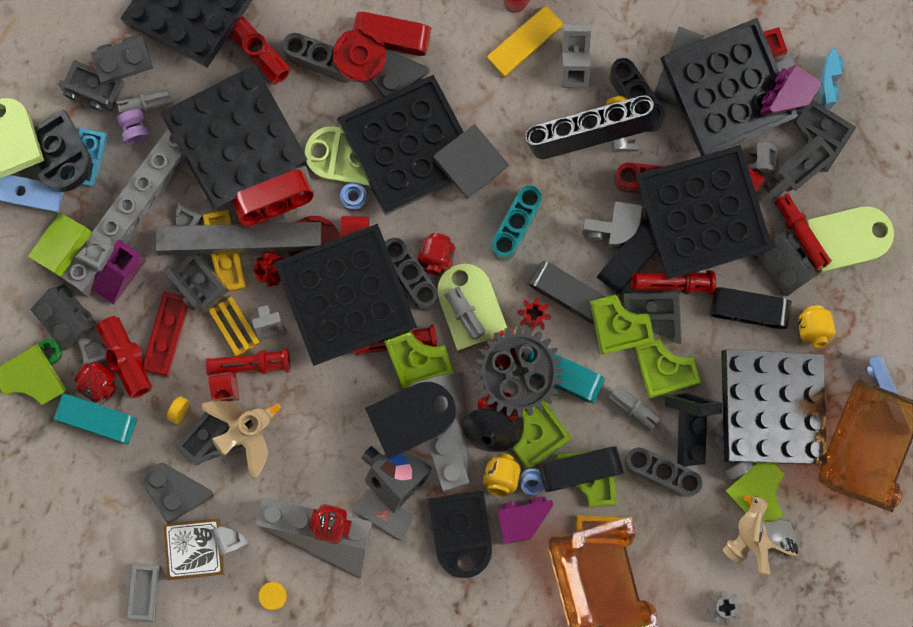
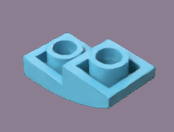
M837 48L831 49L827 55L820 76V81L822 82L819 87L820 105L827 109H832L837 99H839L838 86L836 83L833 84V82H836L842 75V72H844V61L842 56H838Z
M79 128V135L92 159L91 171L82 184L95 186L108 133ZM75 170L68 172L67 180L74 176Z

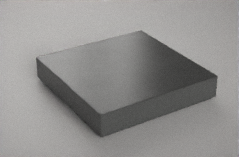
M475 124L432 158L466 199H469L509 167L506 160Z

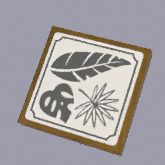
M219 518L163 524L168 580L225 575L223 555L220 556L210 531L211 529L221 527Z

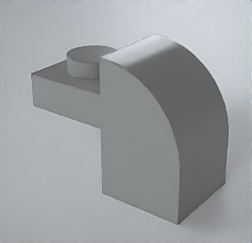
M564 24L561 50L562 87H589L591 25Z
M615 201L611 222L585 218L582 235H588L587 238L594 241H603L604 238H608L607 249L621 248L636 233L640 224L642 206Z

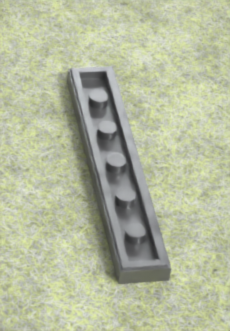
M321 222L256 224L250 227H245L241 224L157 227L156 252L157 255L306 251L322 245Z

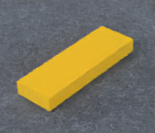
M545 5L487 56V60L505 78L562 29L564 24Z
M229 209L202 215L204 225H233ZM239 253L211 254L214 272L229 289L227 293L247 289Z

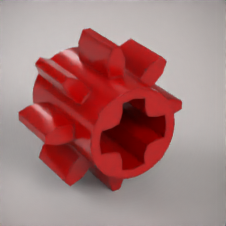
M274 252L264 253L262 257L256 259L254 275L260 283L266 282L267 287L279 285L281 279L275 262L283 260L282 256L275 257Z
M538 297L530 304L527 300H524L525 310L520 309L517 311L518 315L523 316L520 326L527 324L532 329V332L534 327L537 326L544 330L543 319H551V315L545 314L549 304L547 303L542 306L538 303ZM532 309H536L537 314L541 315L536 318V321L531 320V315L527 314L531 313Z

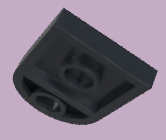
M62 109L34 127L44 161L33 165L40 180L48 188L57 192H68L79 187L87 179L91 171L92 159L69 114ZM75 170V174L71 179L64 180L67 172Z
M434 382L417 383L365 407L387 459H391L444 434L453 424L456 415V406L452 395L443 386ZM439 396L445 397L448 401V406L443 412H436L432 406L434 399Z
M484 491L430 498L429 505L433 533L440 565L447 573L458 578H470L480 574L489 564L492 555ZM463 556H470L474 560V568L469 572H463L458 567V561Z

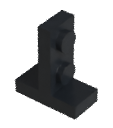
M689 393L665 395V407L679 410L677 463L684 467L706 464L707 416L722 414V403Z

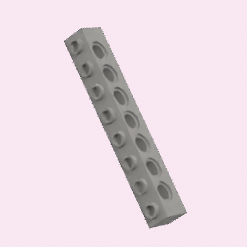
M169 129L162 135L93 230L81 250L100 243L114 246L118 240L127 244L186 163ZM75 256L61 278L89 297L93 291L91 288L99 270L78 260Z

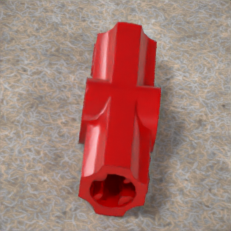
M242 16L230 33V38L274 85L283 82L292 71L291 68L267 43L264 36L258 33ZM262 45L258 52H251L253 46Z
M110 316L98 322L96 329L107 350V365L112 372L118 373L129 398H139L150 392L153 387L141 364V349L137 343L130 341L120 318Z

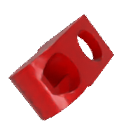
M227 372L208 376L212 401L232 402L240 400L237 373Z

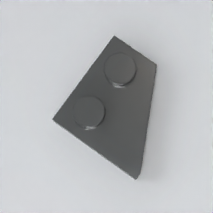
M386 49L387 59L382 72L370 81L385 97L420 81L430 73V70L427 66Z
M814 100L808 106H805L795 122L807 143L819 134L835 152L837 157L856 129V126ZM836 158L823 168L826 172L829 171Z
M679 290L624 292V308L627 311L635 314H648L654 334L660 333L673 339L672 342L681 344Z
M205 412L174 447L197 466L222 455L213 444L212 438L225 434L230 427L228 423ZM236 445L229 452L243 447V445Z
M163 462L139 476L141 484L167 524L214 497L212 490Z

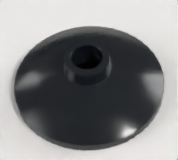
M477 409L470 412L464 420L463 430L465 436L473 445L482 450L503 452L510 449L517 440V428L513 421L505 414L496 410Z

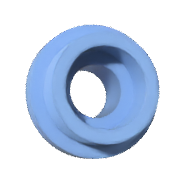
M348 183L341 189L340 200L346 208L356 210L366 203L367 193L361 184ZM351 193L359 195L356 201H351L348 198Z
M527 469L520 474L519 486L524 493L537 495L542 492L544 484L540 470Z

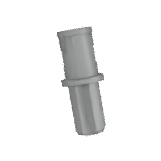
M162 90L145 95L139 93V96L116 101L119 114L135 109H140L146 114L147 110L170 105L171 97L168 90Z
M458 286L455 290L453 288L448 291L444 296L456 313V320L461 321L471 339L474 340L483 336L485 330L474 313L475 307L470 306L461 288Z
M617 385L609 395L612 401L628 412V417L632 415L650 431L655 425L647 417L656 423L661 418L660 415H657L644 405L641 398L638 400L620 385Z

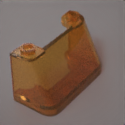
M858 379L850 391L828 447V464L821 465L818 476L819 482L832 491L893 513L895 506L900 504L903 495L900 485L896 481L913 440V399Z
M630 517L563 533L550 538L549 551L569 627H658L655 607L648 601L639 599L626 546L631 545L635 538V528L631 524Z

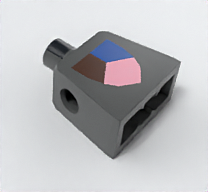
M370 446L361 457L363 461L371 466L365 479L366 484L393 513L426 482L432 470L430 465L407 451L387 459L386 454L382 455L373 446Z

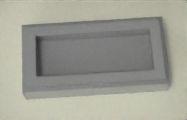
M131 564L126 620L155 622L160 566Z

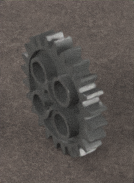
M520 326L515 327L514 334L511 333L509 328H505L504 337L495 332V342L486 339L485 343L488 349L478 350L483 355V359L474 360L476 364L481 365L480 369L473 371V374L480 375L481 377L474 384L483 385L484 387L479 395L485 396L488 394L489 398L486 404L490 405L496 402L495 410L498 412L505 407V415L507 416L511 415L513 409H515L517 417L522 416L523 409H525L528 415H533L534 406L539 411H542L543 406L541 402L544 401L551 404L552 401L548 395L550 393L558 395L559 393L554 388V384L563 383V381L556 378V374L564 372L563 369L556 368V364L560 363L562 358L553 357L558 348H548L551 339L540 341L542 332H537L534 336H531V328H527L524 334H522ZM527 346L534 351V358L530 362H525L521 356L522 350ZM511 348L515 349L517 366L524 368V372L520 374V377L526 388L527 394L525 396L521 392L519 377L512 374V371L516 370V364L510 353ZM500 354L505 355L508 359L507 367L503 370H499L495 366V359ZM535 373L540 375L542 380L541 385L537 389H533L529 384L531 375ZM507 381H511L515 385V392L510 397H506L502 391V387Z

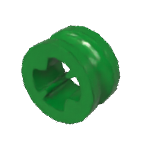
M44 339L38 343L41 350H47L45 347L48 345L56 350L55 355L51 354L52 358L48 359L51 365L56 364L61 359L62 348L57 342L52 339Z

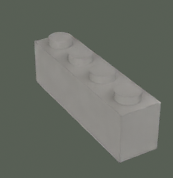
M463 372L437 376L417 382H434L443 386L452 395L456 406V415L451 427L444 434L427 441L442 492L446 493L468 486L467 438L463 430L465 420ZM443 396L435 398L432 404L433 409L436 412L446 410L448 406L447 399Z
M262 498L256 526L360 578L362 577L373 527L372 521L347 516V520L352 521L349 536H342L338 544H330L315 540L312 531H308L314 509Z

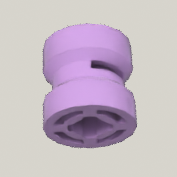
M130 110L117 116L118 125L123 129L122 138L124 144H137L150 137L149 130L143 123L145 117L142 110Z

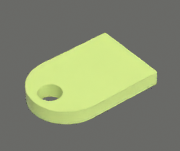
M10 98L0 99V110L6 109L5 115L0 118V179L44 161L30 114L20 102Z
M324 127L311 135L305 147V156L308 159L306 160L307 165L314 175L326 181L344 184L357 183L363 187L371 188L340 127ZM314 146H324L327 150L326 154L322 158L313 157L311 150Z
M874 207L854 208L806 221L832 260L828 266L822 267L819 270L820 273L876 260L890 249L894 239V229L890 219L885 213ZM873 225H882L886 230L885 237H876L872 233Z
M459 264L451 267L441 276L437 288L438 300L457 352L482 344L486 339L490 340L494 337L495 332L507 328L491 282L483 270L471 264ZM457 272H463L468 277L467 283L459 287L470 306L475 307L474 313L485 330V334L478 339L473 340L470 338L461 321L456 320V313L444 296L451 289L454 288L455 290L458 287L452 281L453 275Z

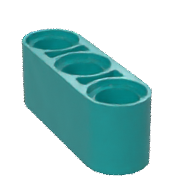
M526 185L518 192L492 242V254L496 259L500 261L512 259L541 206L542 193L536 186ZM530 194L537 199V202L534 205H526L522 198ZM513 218H520L523 220L524 226L520 229H515L511 227L509 221ZM501 241H507L512 246V249L503 253L497 249L496 245Z
M531 349L525 362H530L534 358L533 349ZM554 354V358H562V361L556 364V368L564 370L563 373L556 374V378L563 381V383L554 384V387L583 401L594 404L605 378L590 369ZM537 373L531 375L532 377L541 380L540 375H538Z
M63 393L53 420L129 445L138 418Z

